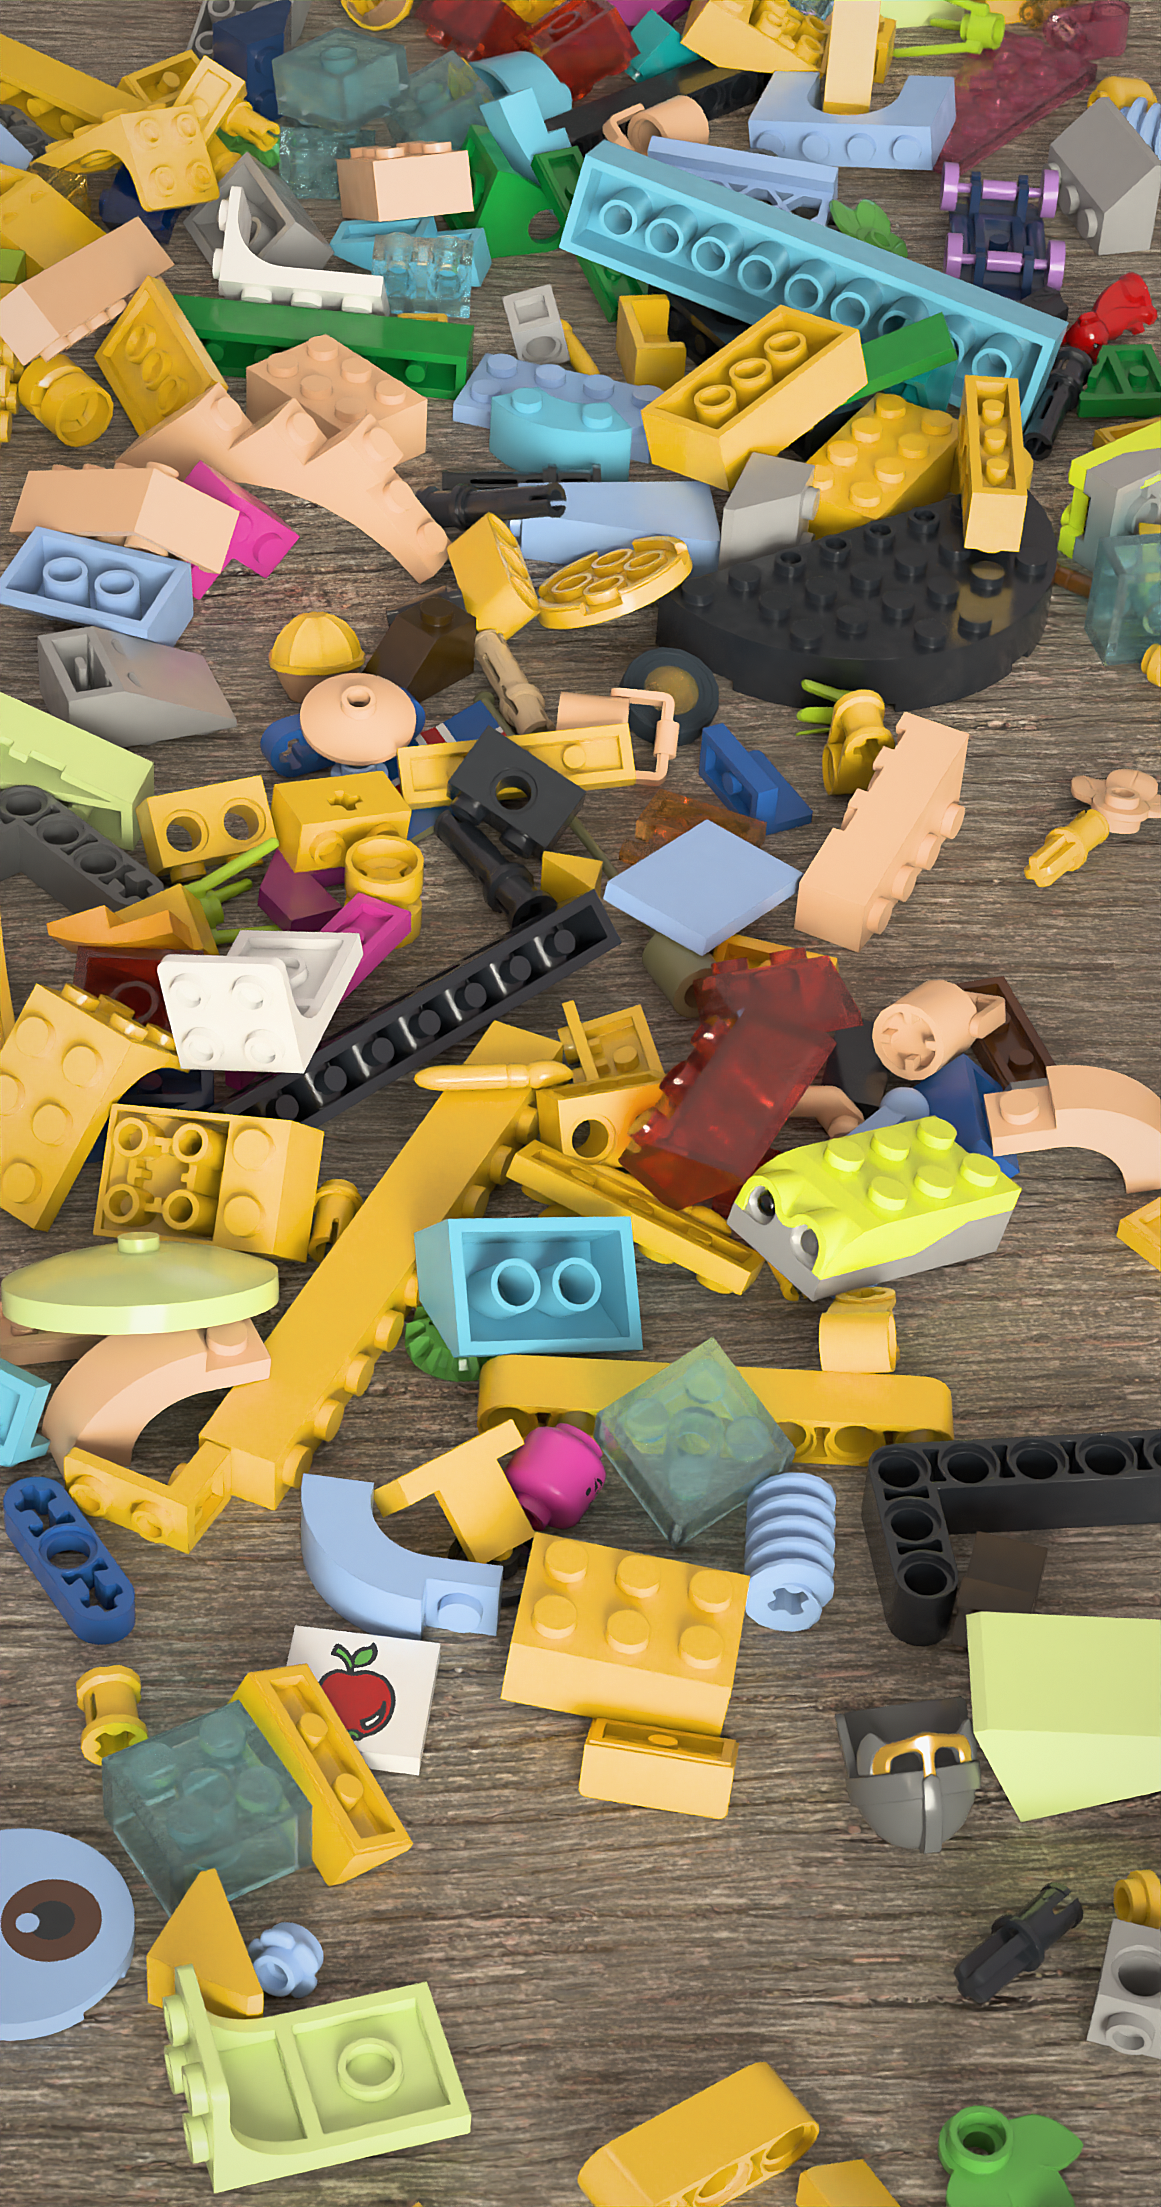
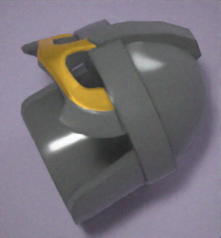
M958 1696L834 1714L847 1774L845 1782L851 1805H857L862 1817L874 1832L892 1845L906 1849H919L922 1854L940 1852L942 1843L952 1838L965 1824L974 1803L975 1791L981 1788L980 1760H977V1739L973 1733V1723L968 1718L967 1704L964 1698Z

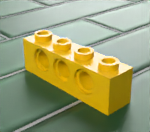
M965 375L957 429L964 548L978 549L986 553H997L1000 551L1019 552L1027 503V484L1018 378Z

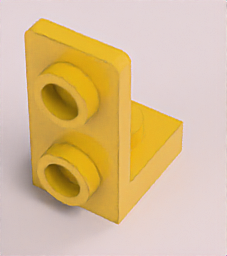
M206 1440L188 1464L182 1462L175 1468L168 1484L165 1485L82 1449L72 1447L64 1457L65 1490L83 1513L92 1517H101L132 1530L150 1542L162 1543L189 1554L231 1500V1450Z

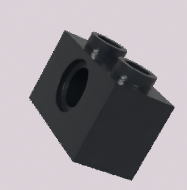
M488 725L449 779L446 796L453 800L450 806L459 816L476 826H479L483 821L500 832V842L510 851L524 859H528L532 854L542 861L544 851L551 852L583 807L586 791ZM514 787L522 790L527 795L529 802L521 809L509 810L498 802L496 796L501 790Z

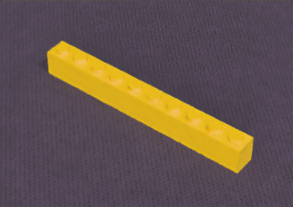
M494 1020L463 1064L520 1063L528 1065L533 1061L543 1059L562 1063L564 1043ZM568 1081L550 1086L548 1088L567 1085ZM526 1086L512 1089L508 1087L507 1089L443 1091L264 1342L272 1358L269 1379L233 1386L199 1433V1449L207 1440L231 1450V1495L275 1511L291 1487L299 1488L302 1485L303 1473H309L313 1454L323 1440L330 1442L335 1437L342 1422L344 1408L352 1396L363 1395L371 1381L374 1365L382 1352H391L400 1339L405 1318L413 1307L423 1306L419 1300L414 1233L446 1219L483 1217L489 1195L496 1184L504 1185L509 1178L506 1177L515 1153L523 1145H528L535 1140L539 1133L536 1090L539 1089Z

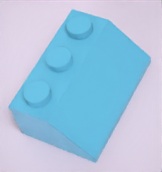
M631 1216L446 1219L414 1233L419 1300L454 1358L500 1355L621 1353L643 1350Z

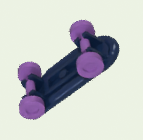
M944 162L940 184L939 209L948 211L949 233H947L945 241L943 273L1017 302L1046 285L1060 291L1065 266V241L1049 240L1046 251L1043 218H1054L1059 188V171L1043 169L1040 188H1029L1028 175H1018L1017 182L983 179L981 182V172L971 171L970 183H960L959 163ZM958 192L968 193L965 197L957 198ZM1028 197L1039 198L1038 207L1028 203Z

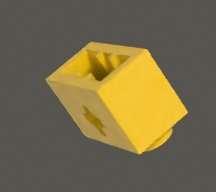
M384 771L274 784L270 809L276 837L279 841L277 848L294 873L345 867L347 850L355 842L366 837L388 835L407 840L412 811Z

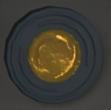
M661 647L645 651L628 665L618 688L664 692L672 696L674 699L673 721L679 723L677 747L691 744L702 736L703 728L711 725L719 708V687L712 671L698 657L681 649ZM630 703L629 728L639 738L654 744L657 721L661 720L663 707Z

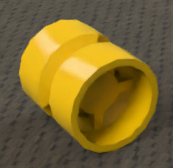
M58 354L47 363L40 356L31 362L21 376L18 385V396L21 404L65 445L72 447L88 445L97 440L108 428L113 417L114 407L111 396L66 355Z
M378 835L366 837L355 842L346 853L344 884L346 899L344 906L360 892L411 912V932L394 949H399L412 943L420 935L423 905L420 895L422 894L424 878V857L421 850L411 841L403 838Z

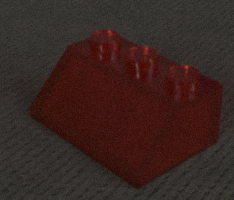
M748 1007L722 1019L718 1015L710 1017L691 1037L690 1043L694 1046V1049L688 1058L674 1066L661 1081L659 1089L663 1092V1095L656 1105L645 1110L630 1126L627 1134L632 1140L618 1159V1162L662 1204L676 1211L745 1184L836 1046L837 1042L829 1034Z

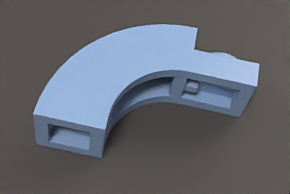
M303 1473L301 1485V1553L303 1563L317 1592L340 1616L372 1635L422 1641L425 1626L449 1629L458 1633L471 1632L497 1635L501 1614L504 1566L432 1557L409 1551L390 1540L375 1522L373 1517L374 1483Z

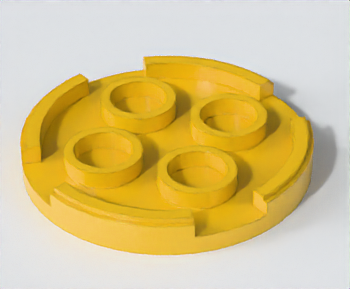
M670 536L645 537L635 539L632 542L634 550L619 549L599 557L596 551L576 560L551 575L539 586L537 591L540 596L538 601L541 612L536 615L539 623L550 629L585 627L620 617L650 604L673 590L690 574L693 563L686 544L682 540Z

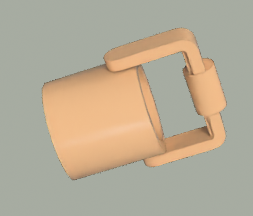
M683 95L675 96L646 110L639 103L614 114L602 127L608 141L648 156L647 150L652 135L707 145L709 139L708 121L702 108L695 100ZM630 120L627 138L618 125Z
M626 688L611 689L610 697L561 692L556 731L628 723L630 703L663 707L661 720L657 721L653 752V756L657 758L656 772L635 770V784L659 786L665 782L668 761L676 758L679 723L673 721L674 699L671 695L664 692Z
M928 980L880 1012L874 1022L872 1033L875 1052L883 1065L896 1076L907 1080H923L968 1050L976 1038L982 1039L1005 1023V999L999 996L963 991L956 984L944 980Z

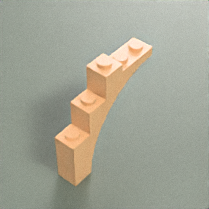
M218 382L139 436L115 461V463H123L136 468H145L148 462L159 463L176 470L179 473L177 480L183 482L201 460L234 483H248L283 490L319 504L359 527L389 551L419 584L433 577L449 559L447 547L452 542L447 537L443 528L434 521L415 497L408 484L393 469L404 454L396 446L390 434L381 427L371 413H368L330 439H327L317 427L313 418L305 412L293 397L252 424L242 412L237 402L230 397Z

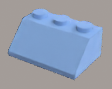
M36 526L0 577V604L20 612L45 617L50 620H57L81 627L95 626L174 647L194 616L191 563Z

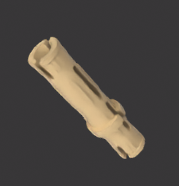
M494 629L478 633L475 637V658L480 663L492 688L499 697V710L504 720L511 726H515L519 735L556 731L554 723L549 719L544 710L545 700L540 690L527 681L520 665L511 653L503 634L499 632L497 635Z

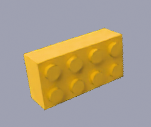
M780 304L640 410L652 464L730 492L734 489L753 452L776 457L787 446L811 430L814 425L868 384L859 329Z
M878 392L806 462L807 464L815 465L813 487L820 488L821 490L818 510L814 520H809L808 532L814 533L815 540H818L826 535L837 534L866 525L871 521L885 519L910 511L915 507H923L941 501L950 491L955 449L958 446L957 429L959 420L952 418L950 414L944 411L929 410L906 402L904 398L898 395Z

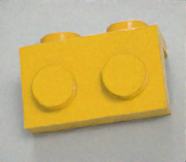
M574 1000L562 1003L568 1026L557 1029L560 1041L564 1043L563 1050L568 1065L579 1061L582 1067L572 1070L574 1083L651 1070L664 1073L641 1004L581 1023ZM645 1110V1111L641 1112L639 1115L645 1114V1113H647V1112H649V1111H648V1110Z

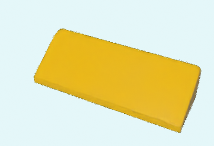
M304 1663L249 1672L228 1701V1713L325 1883L328 1886L345 1883L408 1851L413 1845L412 1840L308 1664Z

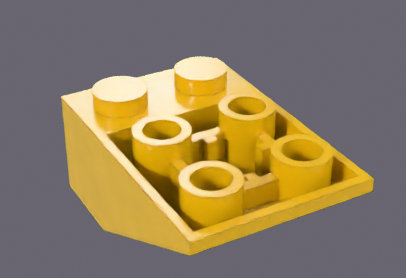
M693 0L680 43L718 67L773 74L775 71L819 72L821 79L825 74L829 55L831 31L828 30V27L821 19L814 15H804L792 7L788 0Z
M0 163V248L25 251L26 281L106 235L102 229L40 176Z
M112 1103L93 1235L118 1239L119 1235L125 1233L154 1232L159 1234V1241L211 1245L259 1258L306 1263L324 1131L292 1120Z

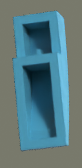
M532 87L509 93L479 106L490 132L513 170L539 186L540 184L530 166L534 155L571 147L565 127L547 132ZM549 209L548 211L555 216L553 210Z
M434 216L383 222L367 220L342 221L329 244L335 252L333 255L356 266L387 277L426 285L480 287L492 264L484 228L437 231Z

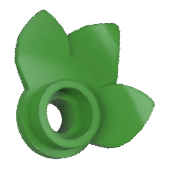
M862 199L855 209L849 208L837 200L829 202V209L833 220L841 232L907 258L908 250L904 240L891 232L890 220L882 208L875 202Z
M980 2105L966 2107L946 2121L938 2139L937 2152L943 2168L951 2176L945 2196L946 2206L1075 2207L1074 2199L1058 2171L1066 2168L1078 2157L1083 2149V2142L1056 2120L1042 2115L1029 2114L1008 2120L1001 2112L991 2107ZM979 2147L988 2152L989 2155H978L966 2148Z

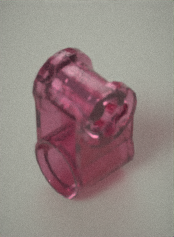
M1096 0L1093 3L1057 9L1045 20L1042 28L1043 37L1048 44L1059 47L1063 58L1072 64L1122 55L1126 51L1131 7L1122 0Z

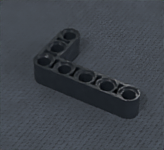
M1161 1429L898 1443L885 1445L874 1451L868 1461L861 1518L886 1623L891 1633L902 1642L912 1646L923 1647L937 1644L948 1634L958 1587V1569L949 1535L976 1534L977 1531L995 1533L1161 1523Z

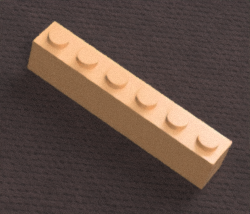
M137 216L21 283L0 301V336L23 366L39 356L47 363L63 350H68L84 337L87 338L104 324H109L121 315L147 275L166 284L161 276L175 264Z

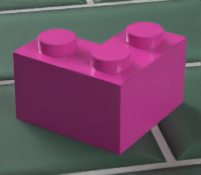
M201 460L183 481V483L240 511L221 572L232 558H235L267 579L300 537L266 503ZM191 563L193 597L200 600L220 574L204 572L198 566Z

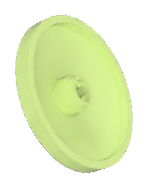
M131 1232L119 1235L118 1243L98 1245L62 1253L8 1274L1 1282L2 1312L7 1319L14 1323L35 1329L63 1333L121 1335L199 1329L247 1319L273 1308L279 1301L278 1268L265 1259L222 1247L187 1242L159 1241L158 1233Z

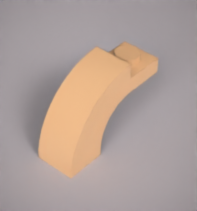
M1058 1065L1046 1067L1047 1086L983 1094L994 1157L1059 1147L1087 1148L1106 1155L1118 1165L1122 1173L1126 1194L1161 1189V1099L1142 1083L1108 1069L1083 1065Z
M250 1318L217 1326L183 1331L109 1335L89 1350L62 1379L47 1406L41 1432L45 1438L50 1440L49 1449L63 1480H65L64 1457L72 1447H77L122 1467L131 1466L132 1451L139 1434L158 1413L171 1404L194 1394L269 1379L272 1358Z

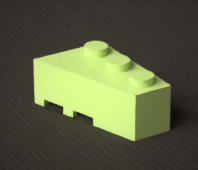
M0 692V791L16 785L37 786L53 796L117 847L134 851L141 837L135 808L146 798L154 797V762Z

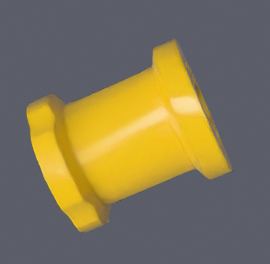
M121 1665L96 1667L84 1673L76 1682L77 1705L85 1713L86 1727L82 1730L80 1737L81 1750L84 1757L91 1763L109 1767L129 1764L140 1758L148 1748L149 1734L146 1724L138 1717L137 1704L141 1701L139 1675L131 1668Z

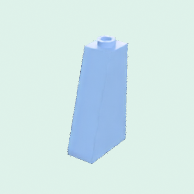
M701 481L559 483L565 490L567 501L550 503L551 506H566V510L560 518L545 517L507 520V527L517 537L524 559L569 565L596 551L599 557L619 549L634 550L632 542L635 539L670 536L680 539L686 544L692 560L693 568L685 580L718 571L721 534L710 486ZM518 483V487L547 485L548 483Z

